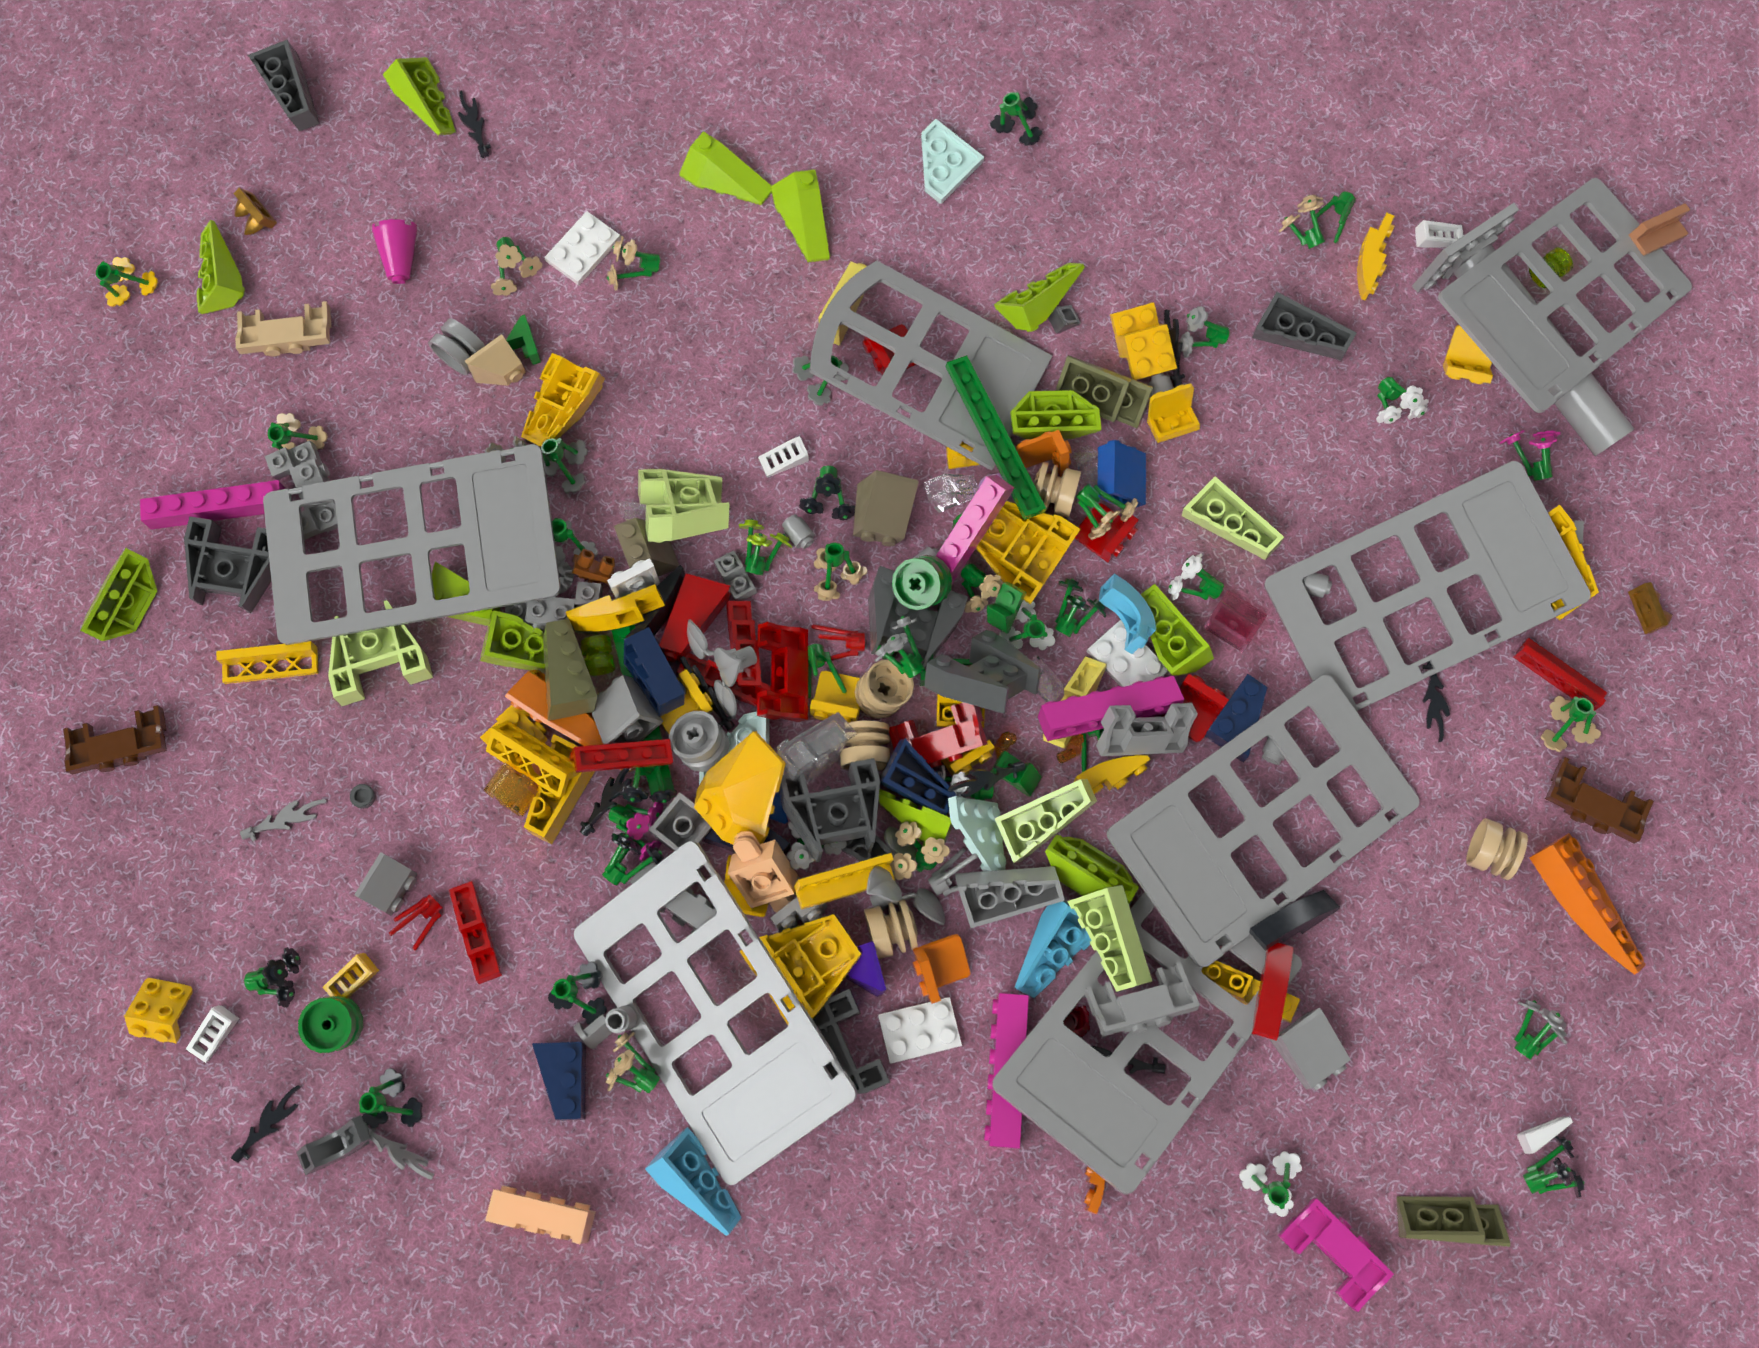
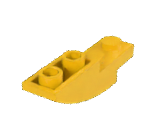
M1389 213L1385 214L1378 230L1372 227L1369 228L1360 249L1357 265V282L1362 300H1366L1369 293L1374 294L1379 284L1375 280L1377 276H1382L1387 264L1383 263L1387 256L1383 253L1387 243L1383 241L1385 237H1390L1395 225L1391 224L1394 215Z
M654 584L615 600H612L610 595L567 611L566 616L577 631H606L645 621L643 614L665 605L662 596Z
M1134 755L1108 760L1082 772L1075 777L1074 782L1080 779H1088L1094 795L1104 788L1103 783L1109 791L1114 787L1119 790L1129 782L1128 777L1133 774L1137 777L1148 769L1146 765L1150 758L1148 755Z
M1214 961L1201 970L1206 977L1245 1005L1249 1004L1260 989V981L1254 979L1253 976L1218 961ZM1287 993L1282 1020L1289 1023L1292 1022L1301 1001L1300 998Z

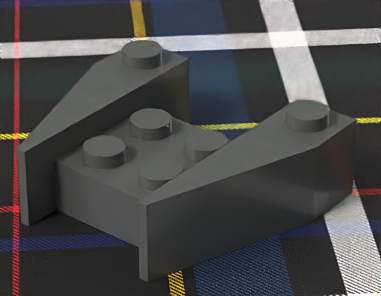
M189 516L184 536L189 599L203 606L206 592L240 597L239 607L247 613H251L271 582L266 528L257 527L252 549L218 544L222 527L213 520Z
M879 566L868 596L871 654L875 655L877 647L884 643L886 644L891 636L905 633L903 627L895 630L892 627L897 625L896 621L901 616H910L911 620L917 618V621L908 626L918 652L923 658L921 663L925 669L927 662L933 659L956 629L963 615L968 596L950 591L947 598L939 603L937 612L927 608L921 610L909 609L902 605L894 595L892 579L895 571ZM908 641L904 644L903 649L906 654H913Z
M985 630L972 637L969 662L973 664L969 667L943 654L928 661L926 665L925 688L943 697L1003 714L1006 713L1008 699L1023 690H1027L1035 695L1038 693L1041 669L1005 638L993 631Z
M875 758L851 762L848 771L851 786L809 793L804 771L783 775L779 789L782 808L816 863L820 862L823 850L821 845L864 837L867 852L872 851L875 843L880 778Z
M848 989L830 997L812 1020L837 1057V1061L855 1085L857 1094L870 1093L891 1083L881 1059H877L858 1069L838 1025L861 1014L852 991ZM831 1062L825 1065L833 1078L839 1075Z

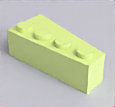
M1214 477L1184 507L1182 516L1264 560L1281 545L1284 539L1282 534L1217 477Z
M1080 779L995 818L1013 863L1023 861L1097 802L1088 779Z
M1123 885L1105 888L1067 901L1071 909H1075L1081 928L1086 929L1092 940L1090 944L1093 950L1098 951L1102 959L1101 964L1116 992L1152 982Z

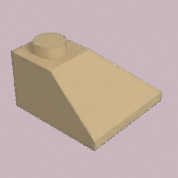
M502 334L465 360L476 383L508 386L512 382H518L523 377V374L526 373L521 361Z

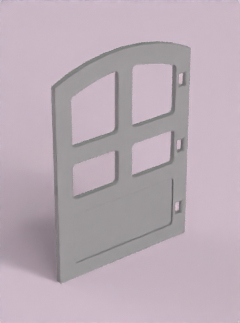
M875 261L863 268L846 282L827 306L814 337L810 359V373L992 471L995 462L945 367L947 362L922 349L920 344L937 315H943L968 329L969 333L954 360L966 355L968 356L1009 437L1012 434L1011 410L1029 391L1035 390L1052 355L879 261ZM880 282L922 305L920 312L905 337H900L855 313L850 307L864 293ZM839 325H845L894 352L892 360L876 386H871L831 364L833 343ZM910 363H915L942 379L924 412H919L892 396L893 391ZM836 374L847 379V384L835 379ZM901 408L910 413V418L898 413V409ZM961 442L973 447V451L971 452L961 447Z

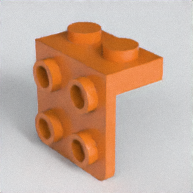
M1059 430L1048 431L1034 439L1023 440L1016 446V450L1025 468L1052 459L1053 464L1058 466L1059 476L1062 477L1066 468H1069V465H1071L1069 454L1072 453L1070 444L1067 440L1064 441Z
M958 934L913 949L916 961L912 963L916 975H920L922 980L918 982L923 997L928 996L931 1004L941 1001L938 987L970 976L963 943Z

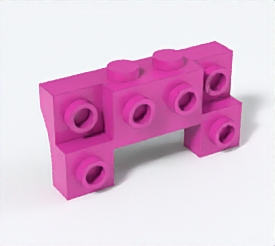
M1313 1198L1297 1217L1291 1219L1277 1236L1298 1255L1313 1242L1348 1276L1335 1293L1353 1311L1359 1312L1367 1301L1391 1279L1394 1273L1369 1250L1371 1245L1361 1236L1356 1237L1350 1231L1352 1227L1341 1217L1337 1219L1317 1198Z

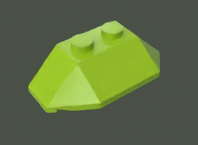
M1073 390L1029 391L1010 412L1013 434L1024 439H1034L1045 432L1056 430L1060 431L1064 440L1075 439L1102 430L1099 408L1092 405Z
M127 548L124 549L90 606L80 629L81 632L102 642L136 632L157 593L156 584L147 558Z
M1056 834L1045 851L1051 867L1055 866L1059 881L1082 896L1105 888L1123 885L1128 904H1130L1139 888L1122 864L1083 839L1062 837Z

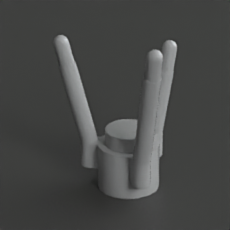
M962 848L939 870L931 874L932 877L927 880L937 896L943 893L946 897L953 892L959 891L957 886L949 888L952 884L949 877L976 859L977 854H973L948 872H945L965 853V848Z

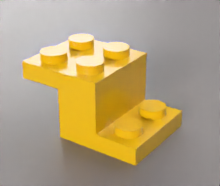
M1154 302L1110 314L1120 358H1127L1133 380L1177 369L1167 324H1159Z

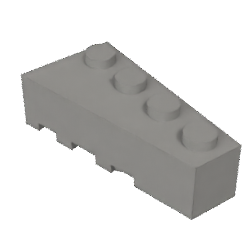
M651 862L635 874L630 881L631 885L654 868L656 864ZM688 888L664 906L660 912L664 913L667 910L673 914L671 918L682 927L687 924L693 929L691 931L693 933L713 918L717 910L705 897L694 894V891Z
M1055 866L955 873L957 887L971 928L1065 901Z

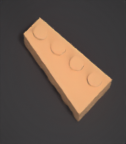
M503 1185L501 1190L493 1189L485 1221L518 1229L521 1227L525 1228L526 1231L538 1234L547 1233L550 1234L549 1236L557 1239H572V1242L577 1244L588 1243L596 1212L589 1210L590 1205L575 1202V1206L565 1205V1199L551 1197L550 1201L540 1199L541 1194L526 1191V1195L516 1194V1188Z

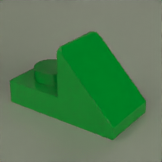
M521 315L506 341L512 350L522 347L525 358H530L533 365L541 363L525 315Z
M1008 581L1003 582L995 603L986 607L988 623L1008 634L1027 592Z
M1002 751L994 766L1008 767L1009 763L1014 764L1020 762V760L1007 751ZM1029 762L1025 763V770L1018 772L1017 778H1013V773L1002 779L1028 797H1031L1042 776L1033 764ZM993 766L991 772L995 774L996 770Z

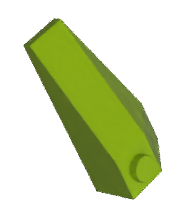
M428 58L396 59L383 73L393 93L438 136L454 134L456 131L450 112L443 106L442 102L445 99L444 93L439 91L437 84L440 82L439 77Z
M704 131L690 146L679 173L680 177L698 188H708L715 190L719 194L726 193L736 196L737 199L762 205L772 193L771 185L721 142Z
M816 170L793 172L771 186L775 209L781 214L787 229H790L798 247L808 263L830 260Z
M210 220L201 233L199 258L204 259L201 269L198 271V278H203L202 289H197L198 313L200 314L234 307L237 301L243 298L245 288L242 286V277L215 221Z
M1067 263L1046 274V280L1032 281L1027 284L1029 289L1019 294L1016 290L1009 293L994 304L995 309L1016 329L1027 330V332L1037 330L1039 325L1048 319L1085 268L1084 264Z
M1156 584L1140 594L1147 602L1155 619L1156 631L1150 637L1157 657L1172 676L1194 673L1214 659L1209 644Z
M493 610L484 638L480 661L524 670L538 669L546 673L543 647L544 633L540 629L533 628L525 623L523 619L516 615Z
M879 789L878 803L901 824L904 822L909 824L912 822L917 823L918 828L922 831L921 836L917 839L923 842L922 846H926L925 841L930 837L936 840L943 839L946 843L953 827L950 817L924 806L920 810L911 801L902 798L897 800L895 795Z

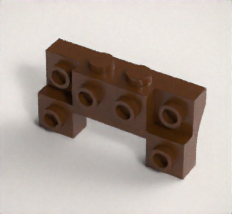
M156 705L153 706L154 710L134 711L137 728L130 727L94 736L93 726L88 723L82 724L83 728L75 730L64 728L66 747L64 762L66 772L71 775L97 769L100 772H110L115 770L117 766H134L139 764V761L147 759L149 755L167 751L164 731H167L163 708Z
M1567 757L1559 760L1551 778L1553 782L1545 799L1564 808V813L1570 815L1572 820L1586 823L1600 834L1613 833L1633 844L1639 842L1654 801L1651 799L1644 801L1634 796L1636 792L1632 790L1625 793L1623 800L1620 801L1584 782L1581 783L1587 769L1586 767L1581 766L1577 768L1569 764V758Z

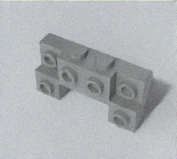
M310 440L294 448L287 449L285 447L264 456L272 477L279 480L291 474L296 488L329 481L328 476H330V472L327 466L322 463L315 444ZM298 493L300 499L302 500L303 493ZM334 500L303 506L304 511L301 512L304 540L338 528Z
M578 582L575 599L553 597L508 605L505 608V613L516 615L533 628H538L544 632L547 622L568 619L566 616L567 611L602 598L603 587L599 583ZM573 628V631L576 633L598 635V631H577Z
M1192 703L1171 704L1165 717L1135 718L1136 715L1131 705L1109 706L1101 721L1104 731L1096 747L1101 756L1183 753L1188 745L1190 728L1198 713Z
M1176 963L1175 967L1165 970L1162 967L1157 968L1155 974L1160 986L1123 995L1117 999L1110 982H1106L1103 987L1096 989L1087 987L1085 995L1092 1015L1096 1017L1102 1037L1121 1031L1125 1033L1132 1031L1133 1034L1141 1033L1147 1030L1148 1026H1166L1171 1023L1175 1016L1197 1011L1200 1004L1186 977L1182 963Z

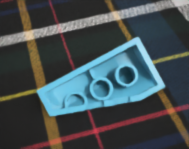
M1067 901L1055 903L1045 908L1018 976L1015 988L1033 998L1056 978V973L1064 965L1068 967L1073 962L1071 959L1081 949L1085 950L1090 945V941H1092L1086 929L1081 928L1075 909H1071Z
M687 1127L654 1157L645 1170L662 1189L727 1236L739 1222L741 1216L728 1191L721 1189L716 1179L719 1173L716 1168H710L705 1158L707 1153L700 1141Z

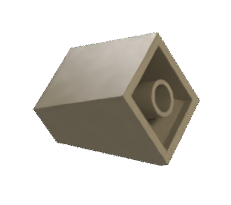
M876 470L858 483L853 536L860 537L861 540L866 542H882V545L889 547L895 546L904 540L918 487V480Z
M633 518L614 525L629 568H632L633 564L640 560L650 558L659 577L674 571L679 566L670 541L661 543L648 542L645 520Z

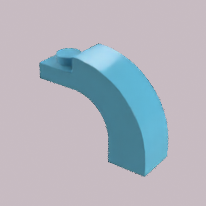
M1114 573L1100 588L1098 602L1111 609L1122 620L1126 628L1124 650L1133 654L1138 648H1143L1148 638L1156 631L1155 619L1150 607L1140 593L1127 581Z

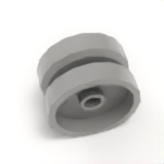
M449 318L441 327L443 334L436 333L428 342V345L443 362L458 373L466 376L470 371L465 360L485 345L471 330L460 322Z
M705 711L685 713L676 720L669 734L672 750L686 767L693 771H708L728 754L730 744L727 734L715 718Z

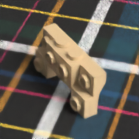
M327 301L322 302V307L311 308L309 304H304L305 319L303 316L264 321V315L260 309L255 310V315L245 316L242 311L237 312L236 349L240 354L263 352L266 356L275 357L284 353L300 354L303 351H309L310 346L330 344V306Z

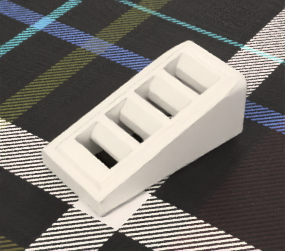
M1423 220L1415 228L1417 247H1447L1463 236L1462 225ZM1451 232H1454V239L1451 238Z
M800 436L758 457L767 478L809 461L808 453ZM795 448H797L799 452L797 456L795 455L793 450ZM785 452H789L791 459L787 460ZM780 455L783 463L779 464L776 456ZM770 458L775 466L772 469L767 461Z
M221 1005L212 1007L186 1050L207 1063L239 1018ZM213 1025L216 1028H218L220 1030L219 1033L213 1030L210 1026ZM205 1033L212 1037L214 1041L211 1042L204 1036ZM199 1041L208 1047L207 1051L197 1045Z
M1559 1117L1518 1133L1517 1137L1524 1153L1533 1154L1573 1123L1571 1117Z

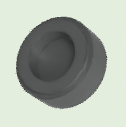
M359 784L350 792V801L357 808L366 809L375 801L374 790L366 784Z

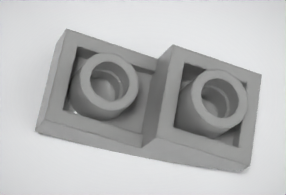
M734 550L714 560V564L725 584L730 585L731 594L735 601H743L757 593L755 586L745 572L744 566Z

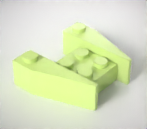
M665 469L638 470V496L640 505H646V534L648 542L661 543L728 528L730 504L729 502L721 503L722 477Z
M387 600L384 601L386 610L393 608ZM405 624L332 637L328 677L333 698L341 706L364 700L365 697L359 674L397 662L400 663L402 674L410 685L431 679L433 675L428 657Z

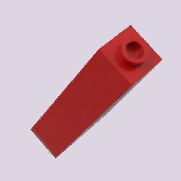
M685 574L659 644L667 661H680L679 658L682 656L686 658L688 653L691 652L687 637L688 620L691 619L704 634L731 597L730 585Z

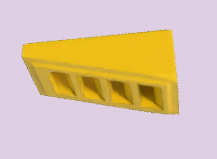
M357 954L323 986V989L329 996L349 998L376 975L379 969L367 954ZM351 970H353L359 977L358 980H356L354 976L350 973ZM343 977H345L351 984L350 987H348L347 984L343 981ZM336 983H337V984L341 987V989L344 991V993H343L342 995H341V994L339 993V991L335 988L334 985H335Z

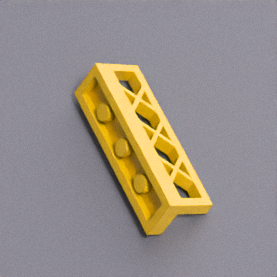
M312 641L291 645L277 644L216 651V660L222 664V683L224 684L318 674V647ZM305 657H311L312 659L311 669H301L297 664ZM280 660H287L290 666L285 671L278 672L273 668ZM259 662H263L267 666L261 674H254L250 671ZM240 665L244 669L238 676L229 677V666Z
M509 721L492 727L486 752L557 797L561 798L565 795L569 780L579 775V773L575 772L573 761ZM497 740L502 743L505 752L495 748ZM513 752L520 754L523 761L522 764L516 761ZM533 763L539 766L542 775L535 773L532 767ZM551 775L561 780L559 787L553 784Z
M892 853L798 879L794 889L801 910L867 891L869 874L876 866L885 868L891 874L893 880H895L890 866L894 860Z

